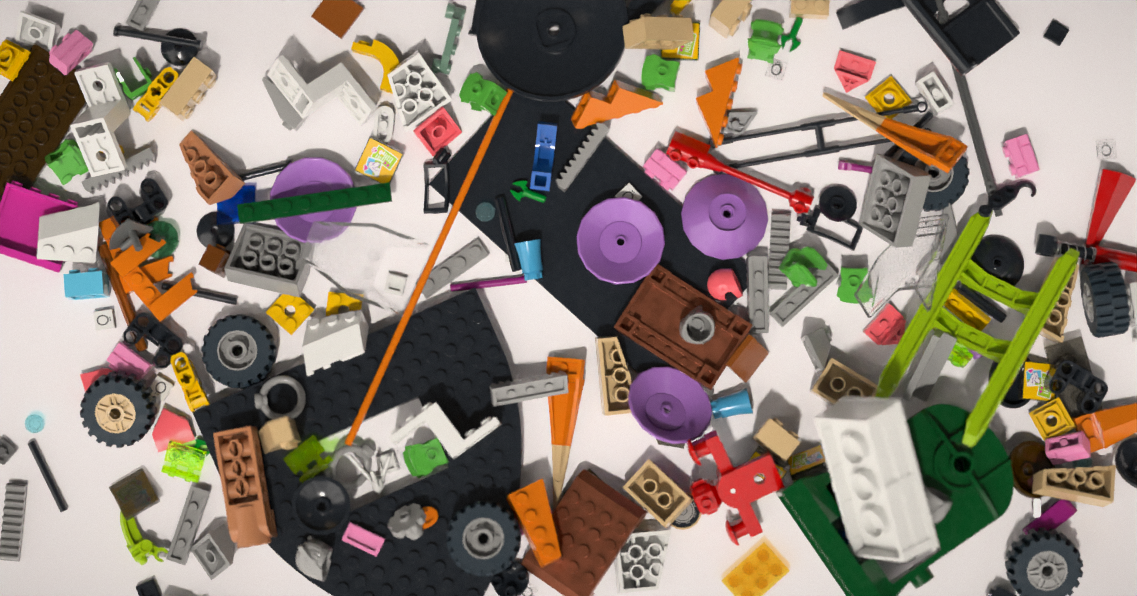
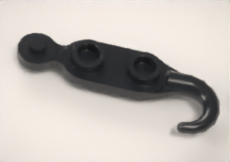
M1026 180L1004 186L989 197L987 205L979 207L978 213L982 217H989L993 210H1001L1014 201L1021 188H1030L1032 190L1031 197L1036 195L1037 189L1033 183Z

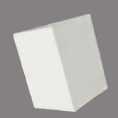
M21 10L15 42L30 48L35 43L50 52L57 41L61 27L55 22Z

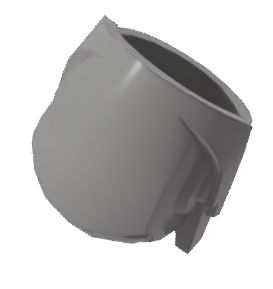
M699 305L680 321V336L688 343L704 344L714 336L716 328L714 319L710 313L702 310V305Z
M924 486L932 522L935 524L944 518L953 500L932 487Z
M310 535L308 540L298 547L296 563L299 570L309 577L325 581L332 561L330 559L332 548Z

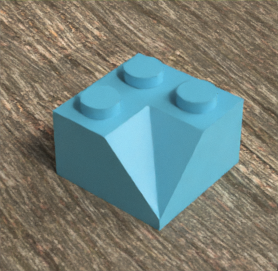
M90 268L88 272L80 273V270H69V274H63L65 297L70 300L110 297L108 275L99 268Z

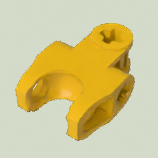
M171 67L165 68L149 85L146 94L135 104L133 111L138 112L147 122H150L162 107L159 102L177 80L179 73ZM174 76L173 81L171 83H167V80L170 77ZM143 106L147 107L150 112L146 111Z
M183 352L171 356L172 368L184 392V397L190 411L194 412L199 407L209 405L208 397L202 387V382L193 362ZM180 357L184 358L183 360L177 361V364L175 365L176 359Z

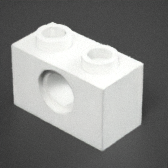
M934 71L916 82L917 89L935 117L953 106L952 99Z

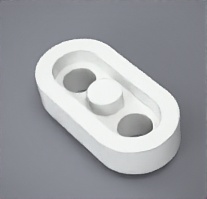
M388 106L379 107L375 112L374 139L384 145L388 144L393 137L394 112ZM387 113L388 118L382 119V114ZM386 132L387 136L381 138L380 133Z

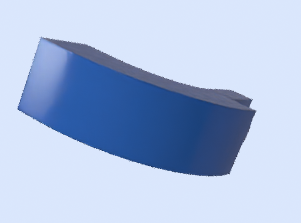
M538 121L530 189L550 190L558 123Z

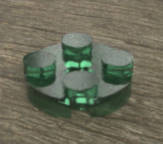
M153 221L147 224L154 228L149 232L150 239L156 241V236L159 235L161 237L164 236L166 244L151 255V257L164 259L173 255L179 247V234L175 227L165 221Z

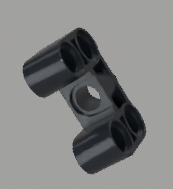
M146 178L142 181L139 194L144 203L133 209L128 208L120 197L114 196L109 199L106 212L116 229L121 225L122 220L131 219L146 225L165 213L168 200L154 179ZM150 186L153 188V191L146 192L143 187ZM154 202H161L163 207H155ZM112 204H117V205H119V206H120V210H118V211L113 210V209L111 208V205H112Z
M145 312L139 313L121 336V340L126 346H134L144 336L160 348L152 359L153 366L158 370L167 368L171 364V356L179 353L183 347V342L177 335ZM138 318H146L147 326H140ZM128 332L135 334L136 340L134 342L126 339ZM169 341H176L178 349L171 350L169 348ZM164 356L166 358V365H159L157 357Z
M1066 359L1057 360L1044 381L1045 389L1054 394L1062 393L1069 383L1080 389L1082 392L1076 401V407L1079 411L1087 414H1092L1098 409L1108 392V386L1103 380L1093 375L1087 369ZM1067 363L1068 371L1063 373L1061 367ZM1054 380H1057L1058 387L1053 390L1051 384ZM1099 383L1100 391L1095 393L1094 385ZM1090 400V407L1085 410L1084 402Z

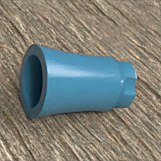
M541 239L515 243L522 274L524 273V280L543 278L541 271L543 270Z
M747 388L717 398L718 400L710 401L715 419L753 414Z

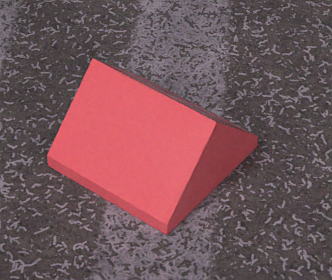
M443 106L413 130L414 135L432 156L436 155L440 148L447 146L462 133Z

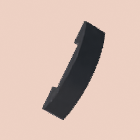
M863 0L837 11L836 15L842 30L859 25L866 20L894 10H900L905 8L900 0Z

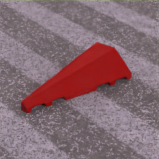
M1107 169L1100 170L1084 243L1086 248H1094L1095 245L1099 246L1136 182L1135 178L1121 172ZM1081 258L1080 265L1087 266L1090 260L1086 259L1084 261Z

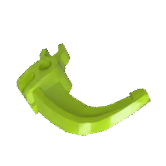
M121 510V529L127 543L126 547L135 562L145 565L148 563L147 558L152 555L158 562L163 563L164 560L159 558V553L165 552L168 554L169 551L166 548H158L150 540L144 539L137 527L134 516L127 519L123 510Z

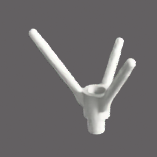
M348 453L347 457L368 479L373 490L376 492V496H383V482L391 456H387L381 475H375L374 471L371 470L370 476L357 460Z

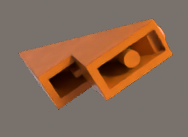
M738 57L705 70V78L711 92L696 98V105L715 148H718V145H722L724 134H721L722 129L727 127L729 119L726 116L727 110L732 108V92H736L738 86L736 77L742 71L743 64L739 63Z
M614 80L607 95L595 91L584 94L571 117V121L575 128L583 129L592 124L604 123L607 120L622 118L632 113H640L642 110L657 108L663 105V102L658 94Z

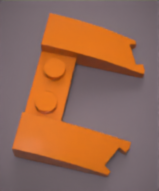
M110 218L99 222V227L108 248L111 236L116 230ZM155 218V219H153L150 223H148V224H146V225H151V224H153V223H156V222L159 221V219H158V218ZM120 248L110 250L113 260L124 252ZM170 256L139 268L153 284L172 277L173 274H168L169 262H174V258ZM119 275L125 293H133L134 291Z
M147 233L139 239L143 247L142 250L135 251L132 245L110 262V264L157 320L162 322L195 295L197 290L192 289L190 279L194 278L191 272L163 295L159 292L138 266L164 246L166 241L161 239L160 242L150 239V234Z

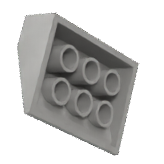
M877 154L858 225L895 248L912 247L931 175L918 167Z
M249 223L243 224L224 268L227 281L300 297L307 281L316 243L300 242L290 238L281 230Z

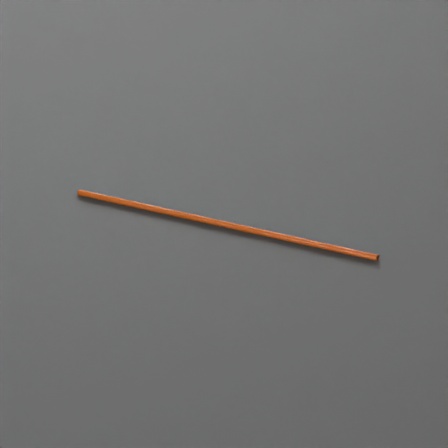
M507 88L505 90L507 94L489 125L344 442L348 446H352L513 94Z

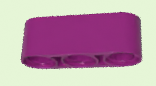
M1059 499L1045 510L1040 518H1035L1022 531L1028 535V530L1031 529L1039 531V528L1044 527L1048 531L1050 528L1056 529L1078 510L1071 501Z

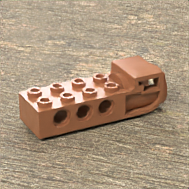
M248 426L213 433L228 527L232 541L237 543L238 549L270 544L271 537L278 535L274 510L270 508L257 427Z

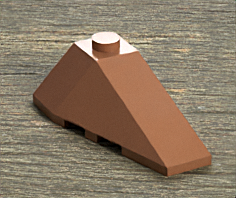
M192 130L180 142L179 146L185 162L188 163L190 168V175L197 186L195 187L197 193L208 205L232 198L245 184L235 171Z

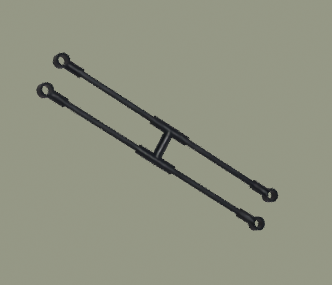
M920 101L914 105L876 112V114L887 116L899 113H924L927 111L928 105L926 102ZM921 103L925 105V110L923 111L918 108ZM855 117L815 121L800 124V126L737 137H724L722 145L741 140L815 129L818 148L796 154L743 163L725 164L738 170V168L800 157L821 156L838 153L841 150L892 141L883 138L842 146L825 147L822 128L858 121ZM924 128V130L932 131L930 128ZM713 170V172H714L716 175H720V174L723 173L722 171H721L720 173H717L716 171Z

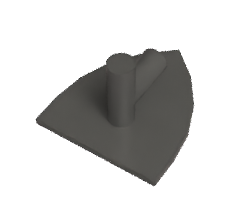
M127 219L112 234L109 241V249L120 248L122 251H125L133 245L135 251H140L143 247L139 239L154 228Z

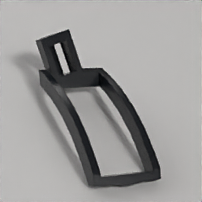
M440 148L433 157V161H425L423 164L425 181L424 214L448 212L450 196L448 159L451 157V153L447 152L446 148ZM444 167V207L428 208V168Z
M815 207L812 215L802 213L801 216H797L796 221L800 222L799 225L807 227L806 230L808 232L831 240L851 251L855 250L863 231L861 226L849 220L844 221L843 223L857 229L851 245L832 236L814 230L820 213L822 214L819 208Z

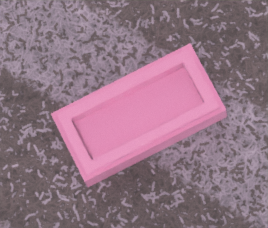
M351 522L342 538L343 541L376 557L385 541L384 538Z

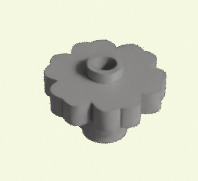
M413 503L409 507L403 506L395 512V516L389 519L388 527L394 537L403 538L406 535V537L415 540L423 534L422 524L425 523L427 515L419 504Z

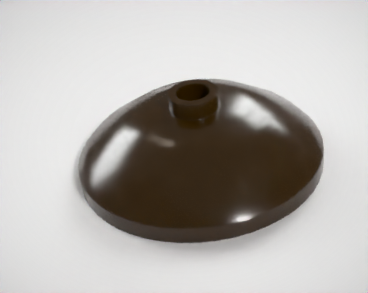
M1036 441L1021 442L1009 454L1014 488L1027 498L1043 497V495L1032 493L1033 476L1043 469H1056V466L1046 456L1045 446Z

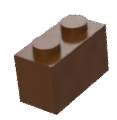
M208 244L198 265L225 278L224 268L231 251L219 244H215V246Z

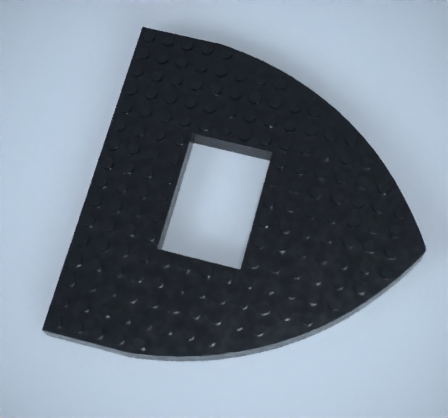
M473 288L411 315L362 423L419 398L422 407L430 402L432 404L436 402L463 439L467 438L465 434L473 428L476 431L481 428V422L488 417L492 419L496 417L501 425L455 459L451 457L441 443L449 461L447 463L449 468L350 511L345 524L333 533L317 535L304 530L297 523L293 515V496L297 488L304 481L317 476L328 477L314 444L352 427L400 321L368 334L365 353L346 361L338 360L330 364L331 367L327 369L323 367L316 369L314 374L310 376L306 373L305 363L273 376L284 375L296 379L305 391L306 401L302 412L294 418L301 442L297 443L298 447L290 450L282 448L264 454L259 438L270 508L274 510L278 535L271 537V543L268 546L303 577L332 596H484L494 575L478 576L464 571L451 558L446 543V534L451 519L468 504L479 501L493 502L503 506L514 516L506 498L509 494L520 490L522 434L518 402L493 406L490 391L492 383H506L507 380L512 382L513 378L507 358L476 288ZM271 378L192 412L219 476L220 472L213 433L248 426L257 427V431H260L268 422L274 421L267 417L261 408L256 409L254 393H260L262 386ZM286 383L274 385L267 394L268 406L278 414L291 412L298 402L296 390ZM325 502L319 504L320 509L326 508ZM414 503L419 504L422 508L426 506L433 507L438 512L437 522L426 529L423 528V534L415 540L406 537V535L403 538L394 537L388 527L389 519L395 516V512L403 506L409 507ZM350 522L385 539L377 557L342 540ZM482 533L479 536V542L481 544L488 543V534ZM310 535L332 548L330 557L332 561L325 581H320L304 574L299 570L296 563L298 547L307 541Z

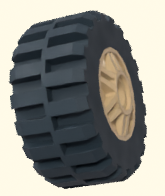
M115 371L109 372L107 375H102L94 381L84 393V398L80 403L82 408L80 418H84L82 425L84 428L88 427L89 431L87 434L90 437L94 435L97 438L96 442L99 444L103 441L106 443L105 446L110 448L113 445H116V448H123L124 445L132 446L136 441L139 442L154 424L155 415L157 414V407L155 406L157 402L156 396L151 395L153 390L150 386L147 388L144 385L146 383L145 380L141 379L139 381L136 379V374L126 375V371H120L118 374Z

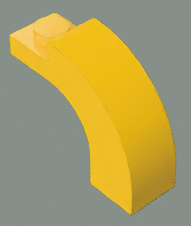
M374 39L372 47L369 46L370 43L365 41L353 42L351 48L353 53L375 58L382 64L384 74L380 89L383 92L393 94L388 74L400 64L394 52L384 43Z

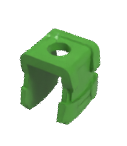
M756 19L754 22H751L752 36L747 38L749 48L747 58L773 64L774 56L782 46L777 42L778 36L782 35L784 28L776 22Z
M655 54L647 56L641 75L642 85L645 86V90L662 88L669 92H675L680 62L666 61Z
M135 56L133 60L147 81L145 85L131 92L118 70L114 69L119 84L123 86V92L130 100H135L145 94L152 83L150 78L153 77L147 67L143 68Z
M476 72L471 73L465 80L459 97L461 102L470 103L471 110L480 112L484 110L495 116L507 92L496 83L488 79L484 80L483 76Z
M65 139L56 151L45 156L46 164L53 170L62 185L70 182L72 177L89 171L78 143L74 139Z
M806 246L802 249H790L780 264L779 270L788 277L794 287H799L801 284H805L807 287H816L818 281L808 268L826 270L828 264L814 248Z
M841 267V286L838 287L836 295L840 298V301L859 304L865 303L869 298H872L870 288L867 286L868 268Z
M438 438L428 440L422 445L418 443L405 446V451L403 452V458L409 472L418 479L431 473L432 469L436 466L449 462Z

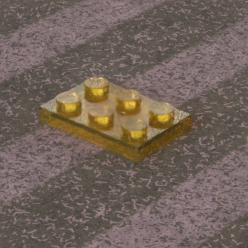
M763 542L725 576L721 582L734 596H763L790 570Z

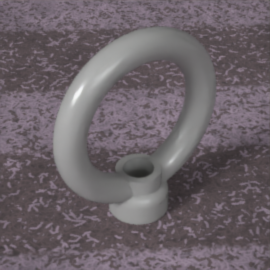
M289 376L273 377L262 386L260 393H254L256 409L261 408L264 414L272 420L286 416L294 419L302 412L305 406L306 396L302 385L296 379ZM279 383L291 385L298 395L296 407L286 414H278L268 406L267 394L274 385Z
M365 443L362 446L352 444V446L344 445L331 457L329 463L330 478L339 481L346 490L358 488L367 478L361 473L355 481L344 482L337 474V463L345 453L355 452L363 460L365 471L370 474V458L374 455V451Z

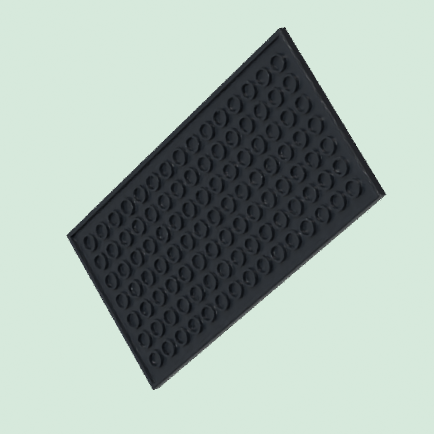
M513 92L459 212L508 255L495 205L496 198L504 197L515 243L541 239V261L543 267L541 271L543 278L534 280L597 337L616 336L625 362L638 374L652 367L669 366L674 368L614 328L646 276L634 283L613 284L598 279L587 270L578 254L576 237L583 217L596 204L608 198H616L615 195L630 183L642 196L639 201L655 212L663 227L665 246L658 264L727 310L738 298L732 292H727V300L715 299L708 291V278L715 270L732 268L744 292L747 289V264L740 258L721 260L707 256L694 247L683 230L681 216L683 207L606 138L602 140L566 192L559 189L556 179L562 180L560 173H566L565 166L571 167L569 161H575L574 154L580 155L578 148H584L583 141L588 142L587 136H593L591 130L595 128L591 125L583 129L575 128L571 121L575 110L565 101H536ZM493 115L448 163L450 181L449 203L452 206L494 117ZM538 121L558 123L549 191L530 189ZM443 168L429 185L445 199V172ZM527 181L526 187L531 191L545 195L546 201L542 203L525 196L519 202L514 198L510 190L516 193L524 192L521 187L515 186L513 183ZM617 240V244L620 246L623 245L624 240Z

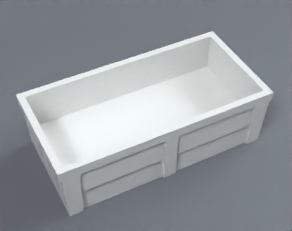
M843 396L837 403L814 417L832 479L833 490L837 497L850 544V552L853 556L907 562L930 549L939 547L900 399Z

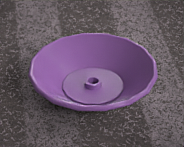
M304 157L288 164L277 175L270 191V200L353 188L355 186L350 175L338 163L323 157ZM357 207L274 220L277 226L290 238L303 243H324L338 237L351 224Z
M729 174L709 176L696 183L685 197L681 212L683 230L691 244L705 255L721 260L740 258L754 250L764 237L768 223L766 203L758 189L752 184ZM728 211L730 216L725 217L723 212Z
M627 197L608 198L593 206L581 220L576 236L578 254L586 269L598 279L613 284L634 283L649 275L660 262L665 246L663 227L655 212L641 201ZM619 239L624 240V244L621 246L617 244Z
M669 366L652 367L639 373L631 383L628 395L631 414L639 426L655 439L671 444L687 443L689 438L693 441L701 437L709 427L712 407L708 394L698 382L678 369Z

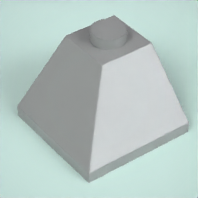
M821 328L801 338L817 373L824 370L831 348L830 341H832L828 330L824 331Z
M223 524L209 532L192 546L191 552L209 578L213 580L233 564L235 543L231 539L228 528Z

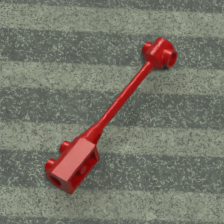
M675 131L666 152L671 160L686 162L692 169L698 167L700 169L722 171L788 199L789 206L793 207L796 213H808L814 199V195H812L809 188L801 187L789 192L725 165L722 161L708 152L711 145Z

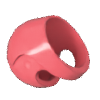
M732 268L715 270L708 278L707 288L715 299L727 300V292H732L737 298L743 296L742 288Z

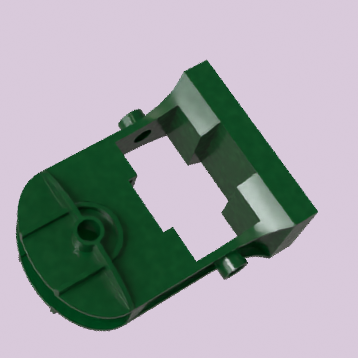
M935 404L920 410L906 420L923 487H932L950 497L953 503L944 518L938 523L933 524L939 547L892 580L888 579L875 559L863 558L857 562L831 524L841 516L839 506L825 487V485L832 481L829 471L815 477L795 480L776 493L846 596H898L910 582L915 589H918L935 577L929 568L930 565L996 521L1009 508L1014 492L1011 460H1009L1000 440L989 427H987L984 434L973 447L962 443L967 420L971 415L969 411L950 404ZM955 459H958L961 463L959 472L954 468Z

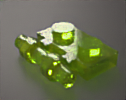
M955 344L947 360L955 367L964 368L971 361L974 354L967 351L968 349L964 346L961 348Z
M314 435L283 458L294 474L302 470L304 475L299 478L301 483L314 477L320 471H325L329 467L328 465L334 461L330 455L324 459L320 456L326 450ZM315 459L318 464L309 470L307 465Z
M170 441L164 461L171 462V466L163 465L161 472L168 474L169 477L174 478L176 476L182 478L189 483L191 481L198 483L200 476L194 474V470L202 471L207 452ZM178 465L187 467V472L177 469Z

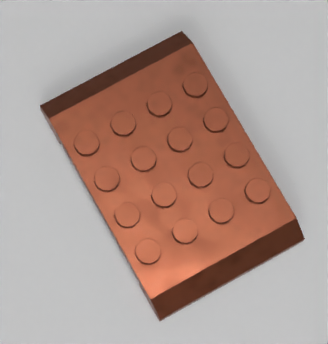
M657 264L651 273L646 276L614 328L702 386L712 390L726 368V363L741 345L753 325ZM702 305V310L710 313L714 319L716 326L714 336L704 344L688 343L680 336V321L690 311Z
M583 469L552 513L561 557L541 568L530 547L521 565H524L527 571L563 596H593L604 575L635 528L639 527L648 511L586 469Z

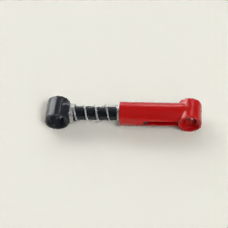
M1038 234L1035 254L1047 257L1060 256L1072 248L1080 252L1079 258H1083L1084 261L1088 259L1091 261V264L1111 261L1118 264L1121 270L1137 273V253L1096 245L1094 248H1086L1084 245L1077 246L1075 243L1072 245L1068 244V242L1062 243L1055 236Z

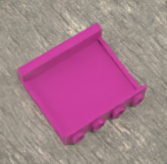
M12 181L11 184L7 183L0 202V254L59 273L63 261L37 259L39 216L80 207L78 202L70 199L64 202L59 200L60 196L49 193L46 196L41 194L42 190L30 187V190L22 188L23 184Z

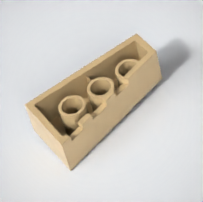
M1054 257L1053 262L1043 280V283L1038 293L1040 292L1042 286L1044 285L1047 277L1049 276L1051 270L1053 269L1059 257ZM1078 264L1057 305L1039 334L1054 343H1063L1064 341L1063 334L1068 322L1067 315L1072 303L1071 296L1072 291L1075 289L1079 270Z
M616 336L596 337L595 345L602 414L609 416L631 413L628 395L632 380L619 341Z
M287 416L268 422L258 431L264 454L282 448L290 450L298 447L297 443L301 442L295 420Z
M1116 465L1088 468L1076 467L1071 469H1043L1033 476L1032 493L1105 507L1114 502Z

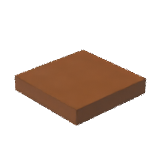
M323 0L311 15V18L342 40L364 11V8L353 0Z
M749 334L728 360L726 366L743 382L747 383L769 352Z

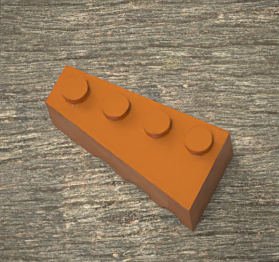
M542 478L509 494L506 498L541 568L561 557Z

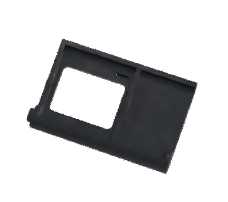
M900 0L961 76L969 73L1020 34L994 0H966L969 6L945 24H941L922 0Z

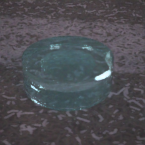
M31 414L25 419L24 425L28 432L39 433L44 429L45 421L42 416Z

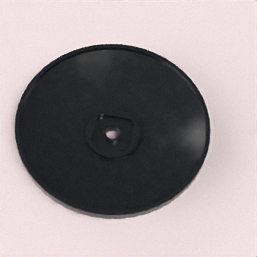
M481 0L476 19V36L480 53L487 68L502 85L528 99L558 102L574 99L592 91L612 74L625 51L622 26L629 24L624 0ZM557 27L559 32L557 35L552 36L549 34V29Z

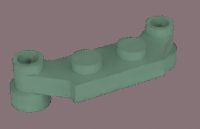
M447 4L444 18L452 20L442 59H433L431 69L435 74H438V72L450 74L452 64L449 63L451 55H455L457 44H454L455 36L459 37L462 26L458 24L459 20L464 19L466 9L455 7V4Z

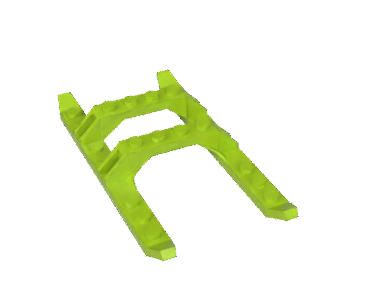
M978 212L969 219L882 371L875 398L889 399L932 329L934 331L940 329L956 337L957 343L999 363L967 420L962 443L970 447L976 444L990 424L1072 277L1080 252L1071 248L1059 257L1039 293L1021 290L986 273L971 260L992 218V213L989 217H982ZM958 280L961 284H965L969 288L1026 315L1012 341L997 339L961 322L943 307Z

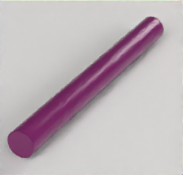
M524 276L450 284L451 292L473 288L481 289L524 284L527 281L524 280Z

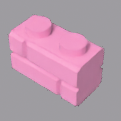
M75 30L72 34L67 33L59 46L54 45L51 48L49 62L64 75H67L92 52L93 43L78 30Z
M1027 134L1003 143V154L1010 161V165H1008L1010 174L1012 176L1015 175L1016 179L1040 170Z
M658 148L643 165L644 173L651 179L657 178L660 181L659 185L666 191L669 189L674 191L687 174L684 168L671 160L670 157Z
M122 342L118 343L106 360L110 363L108 367L118 373L120 370L126 371V375L136 374V379L139 381L144 379L153 367L151 363Z
M1083 431L1045 439V453L1053 465L1091 457L1090 441Z

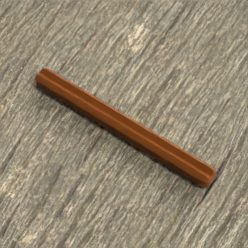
M103 244L98 247V251L127 326H129L135 318V314L120 281L119 273L110 264L113 258L108 245ZM130 332L133 341H135V340H136L135 334L132 333V332ZM144 337L135 344L138 352L147 349Z

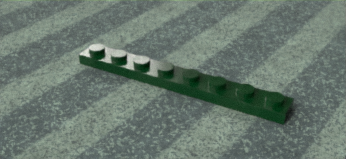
M390 182L238 204L237 209L239 223L247 224L393 201Z

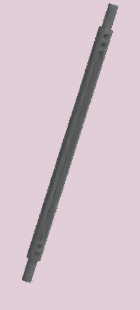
M935 0L938 8V21L941 24H945L949 21V15L946 14L942 0ZM951 64L989 199L991 195L998 191L994 180L965 75L961 76ZM1002 210L994 211L995 217L1003 215Z

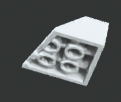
M419 51L403 60L388 74L405 133L452 100Z
M99 202L72 210L39 216L37 259L95 263L99 228Z
M361 310L307 320L302 349L308 376L314 374V370L321 367L324 369L331 367L330 364L338 360L346 361L365 353L369 325Z
M672 530L631 534L614 560L617 594L659 590Z

